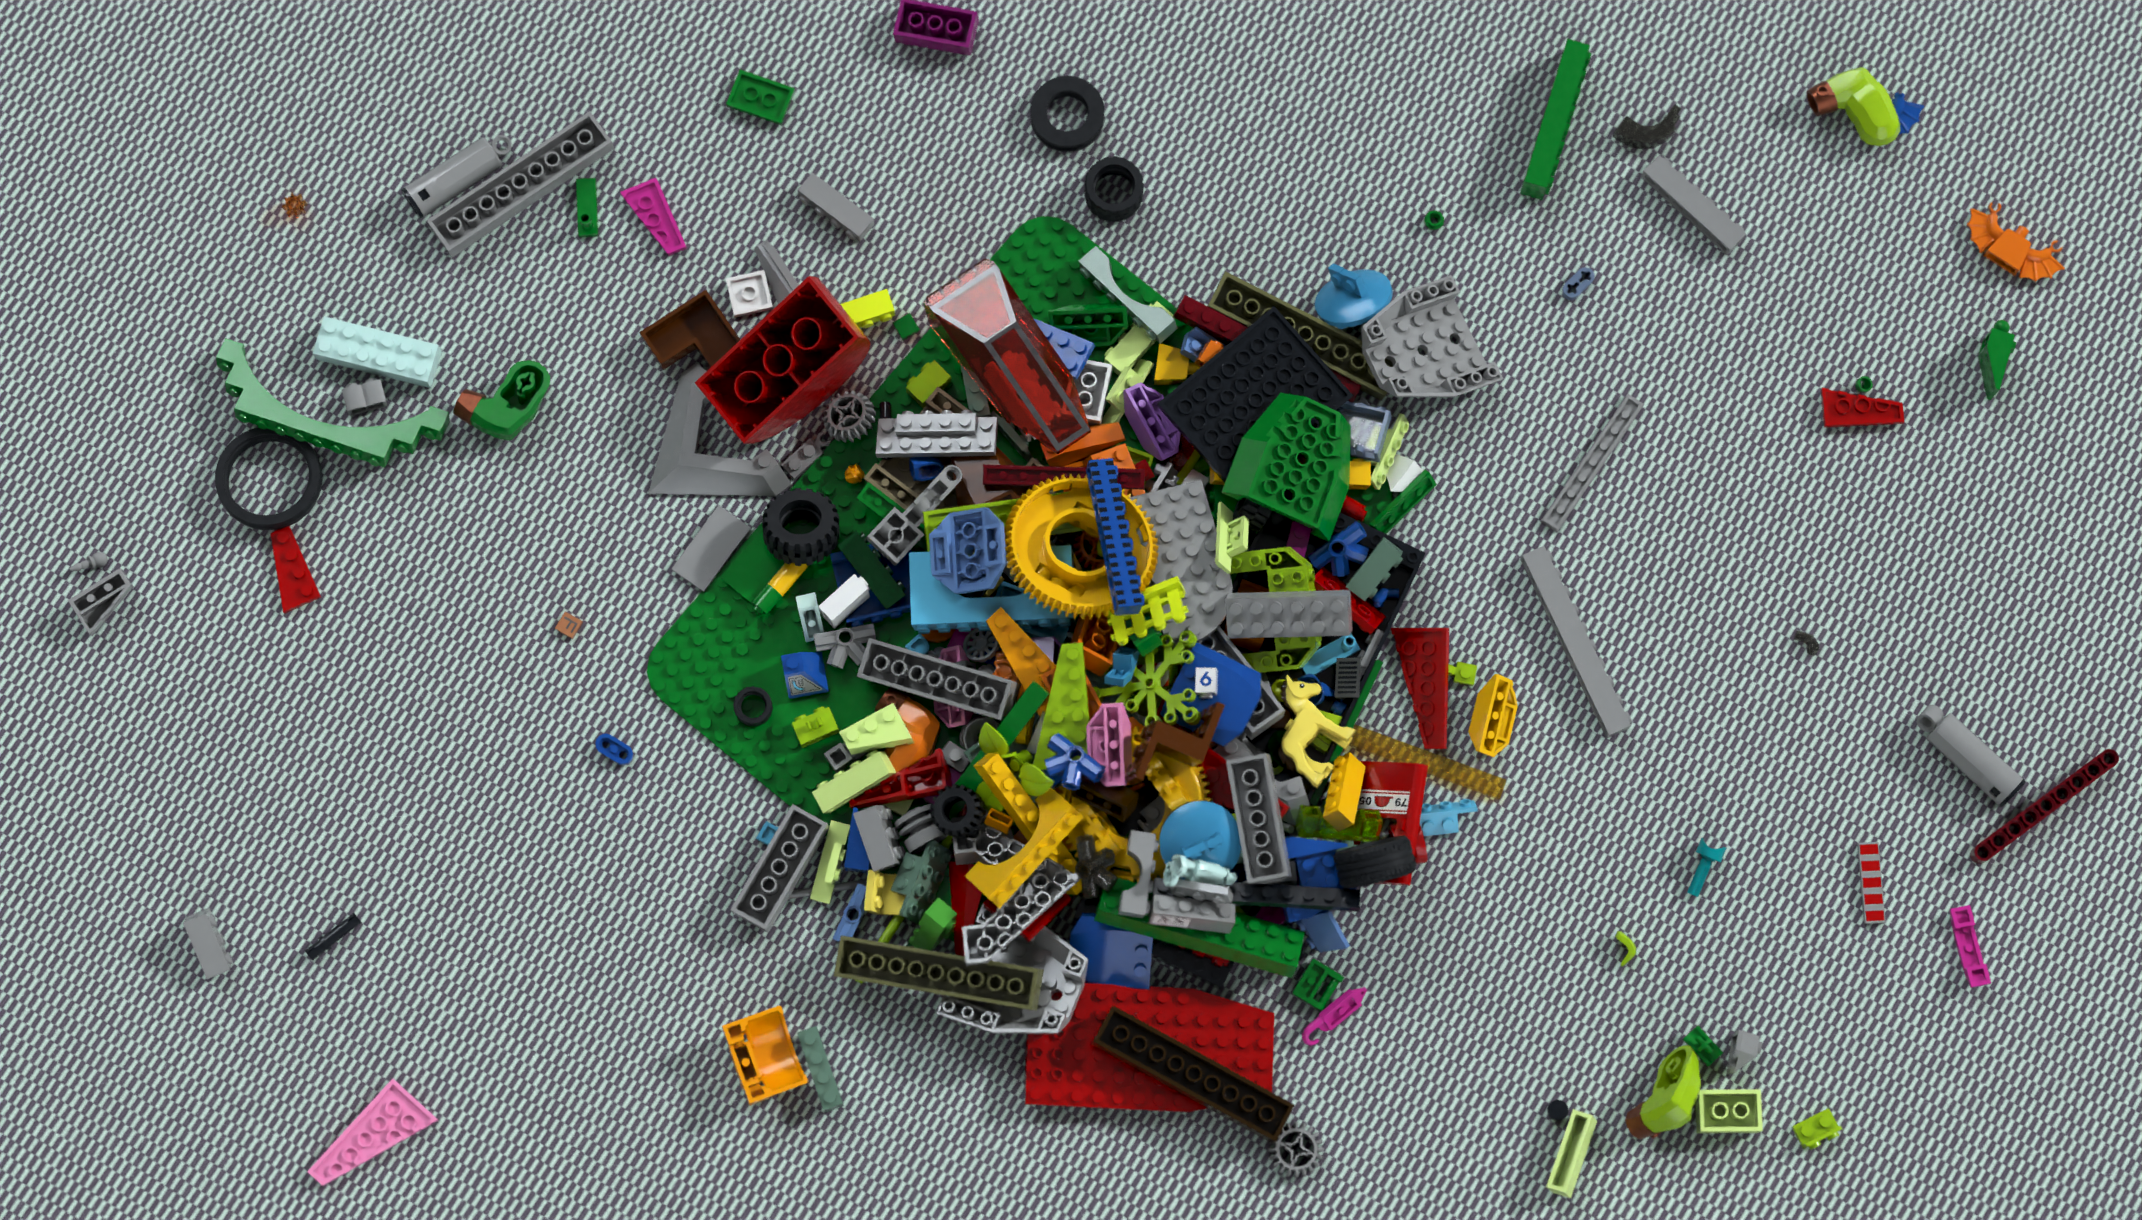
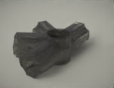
M1093 835L1078 836L1076 838L1079 862L1075 866V871L1081 878L1083 896L1087 899L1098 898L1101 896V888L1109 892L1118 881L1117 876L1106 869L1115 863V854L1107 847L1096 852Z

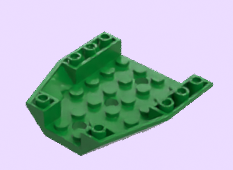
M1279 393L1241 438L1221 493L1238 501L1247 498L1312 528V535L1329 542L1349 489L1351 425L1340 412L1306 396ZM1312 418L1318 420L1319 428H1314L1311 425ZM1298 454L1305 456V464L1298 462ZM1285 490H1289L1292 493V500H1287L1284 497Z

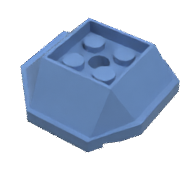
M982 507L949 513L937 529H934L929 535L931 574L933 577L956 594L995 588L1007 565L1004 523L989 508Z

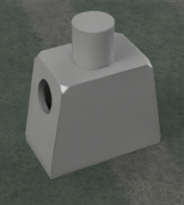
M951 741L945 744L942 752L947 765L963 774L968 765L971 764L963 753L965 750Z

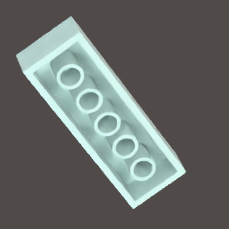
M325 316L313 350V355L320 361L428 388L432 386L442 353L437 344Z

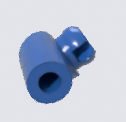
M1380 589L1372 598L1373 606L1375 608H1382L1383 602L1387 598L1399 599V589Z

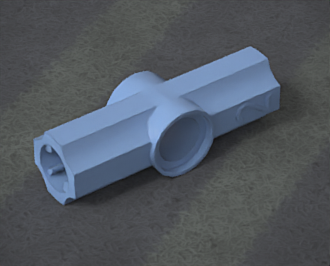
M857 884L849 904L844 910L843 917L832 938L833 940L840 942V936H854L865 912L866 886ZM857 910L859 912L858 918L850 920L848 918L849 911Z

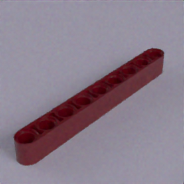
M2112 749L2104 750L1976 845L1970 852L1972 861L1982 864L2113 768L2119 761L2118 753ZM2104 755L2111 758V764H2107L2104 761ZM2088 767L2095 769V776L2089 774ZM2072 779H2077L2080 782V787H2075L2072 784ZM2057 790L2064 793V799L2057 797ZM2041 802H2045L2048 805V811H2044L2041 808ZM2025 814L2032 816V823L2026 821ZM2010 825L2016 827V835L2009 831ZM1994 837H1997L2001 840V846H1996L1994 844ZM1978 849L1984 850L1985 858L1978 856Z

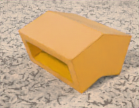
M991 807L984 824L1008 834L1013 825V820L1010 816Z

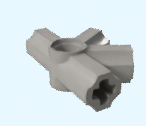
M873 624L814 634L816 651L831 649L827 664L840 669L844 668L848 656L859 666L866 649L862 644L868 643L869 638L876 640ZM842 633H848L851 639L849 642L843 643L840 641L839 636Z

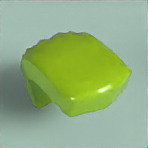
M1617 931L1616 939L1628 948V953L1621 962L1623 967L1636 955V946L1622 931Z

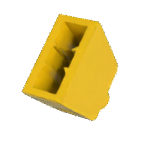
M1159 344L1154 385H1176L1184 382L1187 379V374L1192 375L1200 367L1195 363L1189 362V358L1180 353L1181 349Z

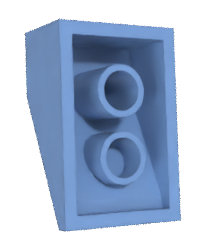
M1322 910L1310 918L1296 921L1299 929L1305 931L1308 936L1306 942L1311 949L1314 948L1318 952H1325L1350 947L1330 910Z

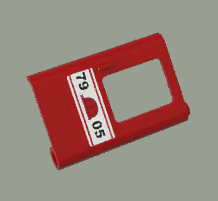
M1360 761L1366 768L1354 825L1347 828L1345 841H1354V845H1360L1363 822L1366 818L1396 819L1394 837L1406 836L1410 839V846L1415 857L1428 766L1419 763ZM1412 873L1375 884L1410 886Z

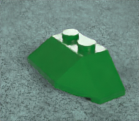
M1113 303L1077 304L1048 311L1049 325L1093 342L1095 346H1112L1128 328L1127 307Z

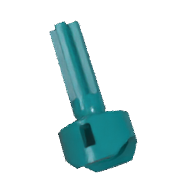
M1701 838L1696 853L1700 854L1702 859L1699 862L1687 893L1699 897L1712 861L1721 863L1727 848H1710L1705 840Z

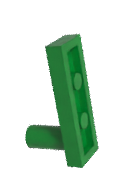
M596 178L576 179L578 236H599Z

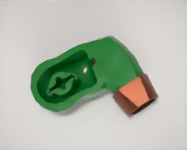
M531 360L519 361L510 368L504 382L499 386L493 398H486V395L465 389L456 401L453 414L485 434L498 439L513 440L537 414L549 388L550 375L547 369L538 362Z

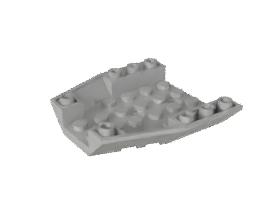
M1452 275L1403 291L1361 327L1362 353L1379 388L1395 397H1457L1503 380L1495 362L1486 364L1454 300L1460 291ZM1450 336L1456 338L1457 344L1450 341ZM1417 348H1422L1425 351V355H1420ZM1385 359L1390 360L1393 364V367L1387 366L1385 363Z
M982 904L975 921L976 924H983L993 914L985 909ZM1044 927L1030 942L1021 935H1018L990 961L1044 969L1037 1011L944 995L936 1012L939 1016L993 1034H1058L1069 1023L1083 990L1088 958L1047 927ZM1056 992L1063 994L1062 998L1058 1001L1052 1000V995Z

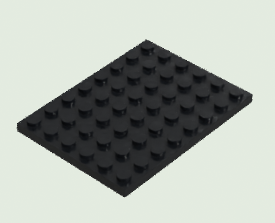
M1273 306L1157 404V407L1225 483L1241 438L1279 393L1306 396L1336 411L1351 399L1353 395L1276 307ZM1312 418L1311 425L1314 428L1319 426V422L1317 419Z

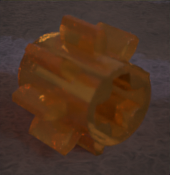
M292 192L288 198L284 197L286 204L282 205L283 210H288L286 213L288 217L295 215L296 218H299L300 214H306L304 207L308 204L306 201H302L303 196L301 194L297 197Z

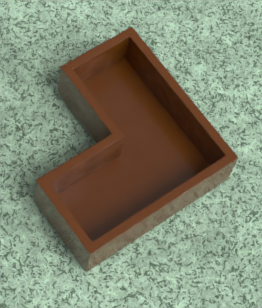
M707 290L699 293L639 332L641 339L662 370H665L696 349L708 367L711 368L740 341V338Z

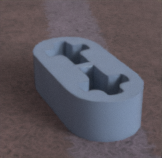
M1587 267L1581 268L1562 288L1564 298L1574 300L1592 284L1595 277L1594 272ZM1582 274H1588V280L1585 279L1582 283H1580L1579 281L1582 278ZM1576 284L1575 294L1573 292L1569 294L1567 292L1568 287L1572 288Z

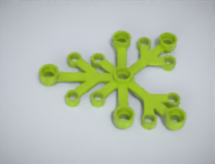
M1183 631L1179 636L1178 644L1173 649L1174 639L1170 635H1163L1161 641L1164 646L1165 660L1156 671L1154 655L1158 652L1159 647L1145 655L1146 675L1136 665L1133 676L1139 679L1140 682L1132 683L1129 681L1124 687L1114 686L1104 689L1093 687L1100 702L1103 701L1104 697L1121 694L1115 703L1125 704L1126 710L1130 713L1137 712L1139 705L1147 696L1148 716L1145 719L1146 727L1153 719L1154 722L1157 720L1163 722L1157 716L1156 694L1167 701V713L1164 715L1166 723L1169 725L1177 723V709L1183 714L1185 722L1189 725H1196L1201 720V713L1196 708H1188L1181 703L1185 701L1193 702L1196 699V693L1192 689L1187 688L1183 693L1171 695L1161 687L1160 679L1171 665L1190 664L1193 662L1194 654L1184 649L1194 647L1197 643V637L1192 631ZM1170 639L1169 643L1165 644V641ZM1190 654V657L1185 660V656ZM1113 665L1106 670L1105 674H1108L1113 669ZM1139 691L1134 699H1129L1133 692ZM1188 693H1192L1191 697L1187 698ZM1134 703V707L1130 709V705ZM1173 715V719L1169 721V717Z

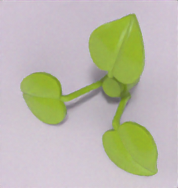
M987 722L983 724L979 735L980 748L985 754L998 753L1002 759L1012 757L1010 760L1011 772H1020L1021 786L1026 793L1032 796H1039L1052 787L1055 781L1048 778L1038 767L1031 764L1033 757L1029 751L1021 750L1019 753L1014 751L1007 754L1009 747L1006 740ZM985 781L980 783L976 793L985 804L983 808L989 811L992 807L1001 812L1004 807Z

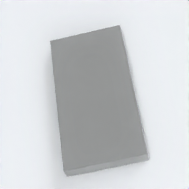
M718 505L674 564L672 571L699 590L705 592L750 532L751 527Z

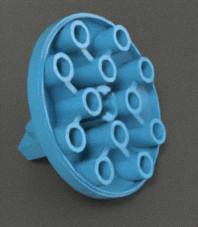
M1333 263L1328 268L1331 280L1318 292L1315 299V309L1322 321L1338 329L1367 323L1391 302L1393 289L1389 279L1378 271H1349Z
M1192 801L1180 806L1167 817L1160 831L1159 848L1166 865L1169 861L1172 862L1174 855H1183L1189 860L1199 859L1216 863L1231 871L1241 854L1242 848L1237 821L1229 811L1213 802Z

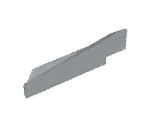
M765 240L755 246L754 250L779 304L799 284L775 247L771 246L768 240Z

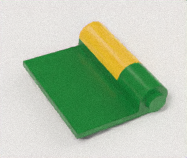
M762 529L721 576V579L753 605L752 609L761 616L762 614L767 615L808 566L807 564L795 566V563L789 565L784 563L783 559H776L774 554L768 551L767 545L764 543Z

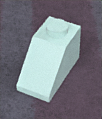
M815 592L796 596L806 642L814 641V634L824 633Z

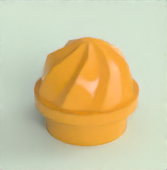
M858 464L848 466L845 471V480L851 484L860 483L862 478L865 477L863 470Z

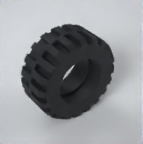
M795 488V491H784L783 495L778 494L775 496L774 501L771 500L763 512L764 543L767 545L768 551L774 554L776 559H783L786 564L795 563V566L807 564L808 566L812 565L815 561L818 563L824 560V556L828 557L832 553V549L834 550L838 544L840 530L837 508L832 504L831 499L827 496L824 497L818 491L815 493L812 489L808 488L806 490ZM796 520H809L818 525L815 530L806 534H793L784 529L787 524Z

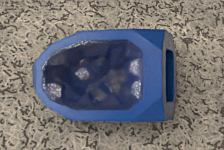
M912 457L909 459L910 474L915 481L934 479L944 470L943 463L934 457Z

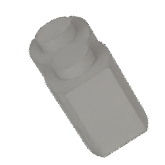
M367 379L361 385L351 383L342 389L349 416L388 406L381 379Z

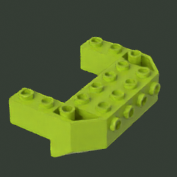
M1291 547L1245 551L1231 557V573L1229 574L1267 570L1269 592L1316 591L1314 586L1315 572L1312 564ZM1322 636L1274 637L1276 650L1241 654L1253 670L1260 673L1299 669L1306 665L1321 646Z

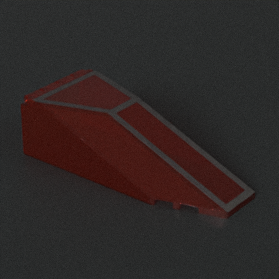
M984 258L974 265L975 272L969 268L958 275L957 278L960 282L952 279L941 287L943 293H940L937 289L926 296L927 300L923 301L929 325L1007 423H1013L1021 428L1023 433L1032 435L1039 440V443L1059 454L1091 433L1073 376L993 260L990 261L989 258Z

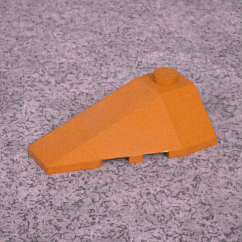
M1120 423L1089 425V431L1058 452L1046 434L1040 436V445L1049 466L1063 467L1125 441ZM1082 427L1057 429L1052 431V434L1060 443Z

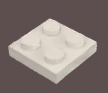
M764 270L726 278L734 317L773 309Z

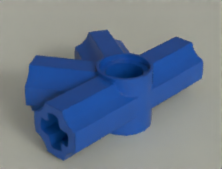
M1355 521L1340 533L1332 535L1329 542L1324 543L1310 553L1308 558L1318 570L1331 562L1332 576L1342 577L1350 574L1348 560L1362 565L1367 557L1369 548L1357 544L1367 536V533L1363 526ZM1339 542L1343 546L1341 548H1334L1332 545Z
M1060 733L1054 734L1050 739L1047 747L1056 756L1047 758L1044 761L1050 778L1064 773L1061 783L1062 787L1069 790L1080 789L1082 774L1093 783L1099 782L1106 771L1105 767L1087 755L1080 746L1074 745ZM1074 756H1081L1078 760H1072Z

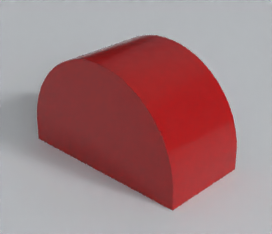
M808 276L705 372L695 384L744 444L761 442L789 428L835 393L865 359L870 349V340L818 277Z

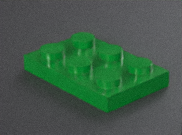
M740 69L726 107L782 125L795 88Z

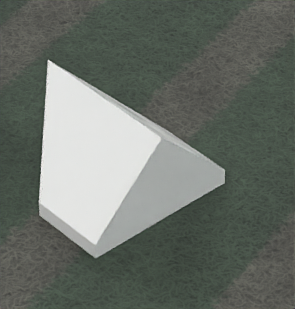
M1398 454L1395 455L1393 465L1386 474L1390 491H1404L1423 472L1414 460Z

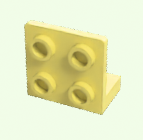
M868 870L864 911L874 915H900V910L906 896L891 891L897 874H883L879 871L873 872V870Z

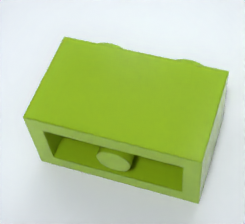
M935 360L931 364L928 362L922 367L921 373L917 377L913 376L906 383V392L924 408L926 406L925 401L937 387L943 390L952 382L951 376Z

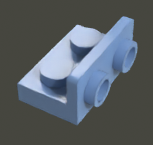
M1195 327L1184 335L1180 353L1195 362L1207 342L1210 340L1220 341L1200 328Z

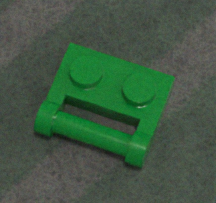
M1313 958L1292 994L1322 1012L1338 984L1344 980V977ZM1328 975L1332 980L1320 1000L1313 999Z

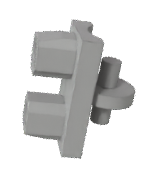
M1169 462L1166 465L1158 463L1154 473L1159 477L1157 481L1150 479L1146 482L1144 487L1146 491L1153 492L1178 486L1176 484L1179 479L1177 477L1178 471L1174 469V465Z

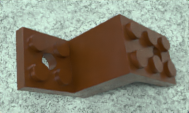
M1216 702L1211 706L1209 705L1207 709L1204 708L1201 713L1202 722L1200 727L1195 729L1193 735L1159 720L1149 724L1147 727L1145 726L1140 735V738H1142L1140 746L1137 745L1133 752L1134 762L1126 770L1125 776H1128L1126 783L1135 785L1143 781L1154 751L1191 767L1202 763L1225 705Z

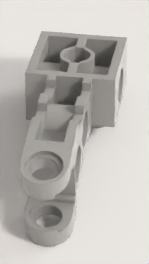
M955 465L945 467L903 513L894 507L865 539L895 566L924 536L917 528L923 522L922 511L934 510L961 481V470ZM948 471L955 473V481H953L950 476L946 475Z

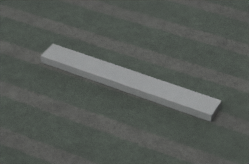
M1629 394L1626 395L1540 521L1556 533L1559 531L1643 408L1644 404Z

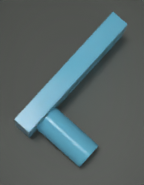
M1351 633L1350 636H1342L1317 650L1301 669L1305 675H1317L1335 665L1337 658H1347L1361 649Z

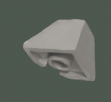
M1737 1030L1732 1034L1726 1075H1732L1756 1058L1757 1054L1761 1053L1762 1042H1759L1760 1036L1743 1030Z

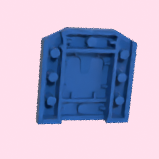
M1197 642L1190 651L1194 654L1193 662L1190 664L1184 663L1170 694L1183 693L1187 688L1195 692L1196 668H1217V695H1212L1211 699L1200 698V695L1196 694V699L1193 702L1185 701L1181 703L1188 708H1196L1200 713H1202L1204 708L1207 709L1209 705L1211 706L1216 702L1224 704L1223 712L1211 741L1226 747L1229 742L1243 734L1261 699V673ZM1188 693L1187 698L1191 697L1192 693ZM1167 701L1164 702L1160 716L1163 718L1167 713ZM1176 709V715L1178 716L1176 724L1192 732L1197 727H1200L1202 720L1196 725H1189L1184 721L1183 714Z
M1081 913L1076 925L1070 931V946L1088 958L1085 983L1113 984L1149 990L1153 938L1094 921L1096 913Z

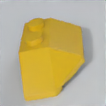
M1494 674L1477 694L1468 731L1476 751L1490 757H1495L1497 753L1509 744L1518 707L1516 695L1512 687L1513 681L1499 674Z

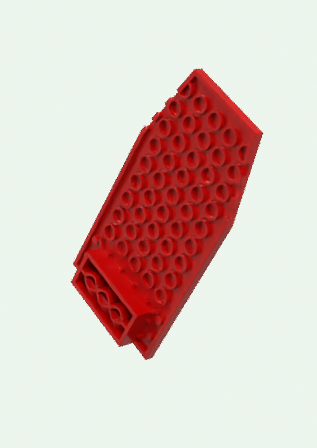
M1085 983L1069 1023L1058 1034H1026L1024 1105L1186 1113L1208 1109L1091 1044L1112 1006L1119 1008L1272 1092L1274 1013L1197 989L1149 986V990L1113 984ZM1060 992L1054 993L1052 1000H1060L1063 994Z

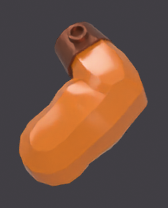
M890 687L879 700L875 712L894 703L914 741L912 744L897 745L892 748L887 747L884 750L897 773L905 767L909 768L916 764L922 757L926 758L933 754L941 726L936 717L922 704Z

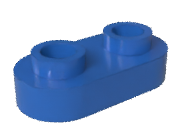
M602 734L596 739L595 745L597 750L617 764L627 765L633 760L634 754L632 749L612 735ZM605 742L610 743V746L608 748L603 747V744ZM622 752L627 753V757L624 759L620 758Z

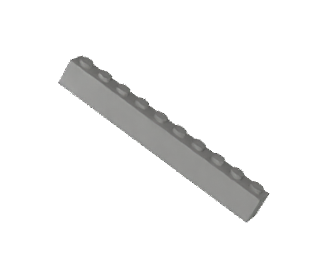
M1542 546L1522 555L1520 559L1606 739L1628 730L1632 722L1631 717L1622 708V698L1613 689L1614 682L1611 676H1607L1604 670L1606 667L1601 657L1598 658L1595 652L1597 647L1593 639L1590 640L1587 635L1588 629L1585 622H1581L1578 617V607L1575 603L1572 604L1569 598L1571 596L1570 591L1566 585L1563 586L1561 572L1558 568L1554 567L1552 563L1553 556L1550 550H1546L1545 546Z

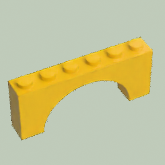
M1052 788L1035 799L1039 807L1040 816L1036 830L1028 843L1017 854L1002 863L986 865L978 861L965 875L999 909L1084 817Z

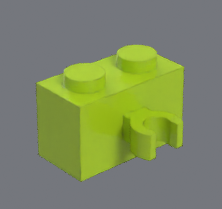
M819 707L813 711V714L809 716L805 714L800 715L792 722L802 748L839 733L829 707Z

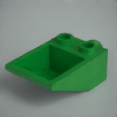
M1998 320L1994 324V328H1991L1983 338L1978 355L1986 397L1989 400L2000 390L2010 353L2014 352L2016 342H2014L2015 335L2008 333L2010 326L2005 320Z

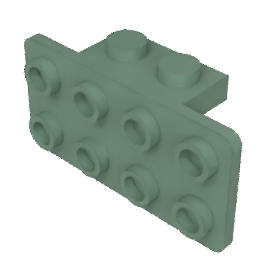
M934 840L927 843L922 857L905 853L891 891L906 896L900 910V915L919 925L918 923L935 900L947 865L951 861L952 851Z

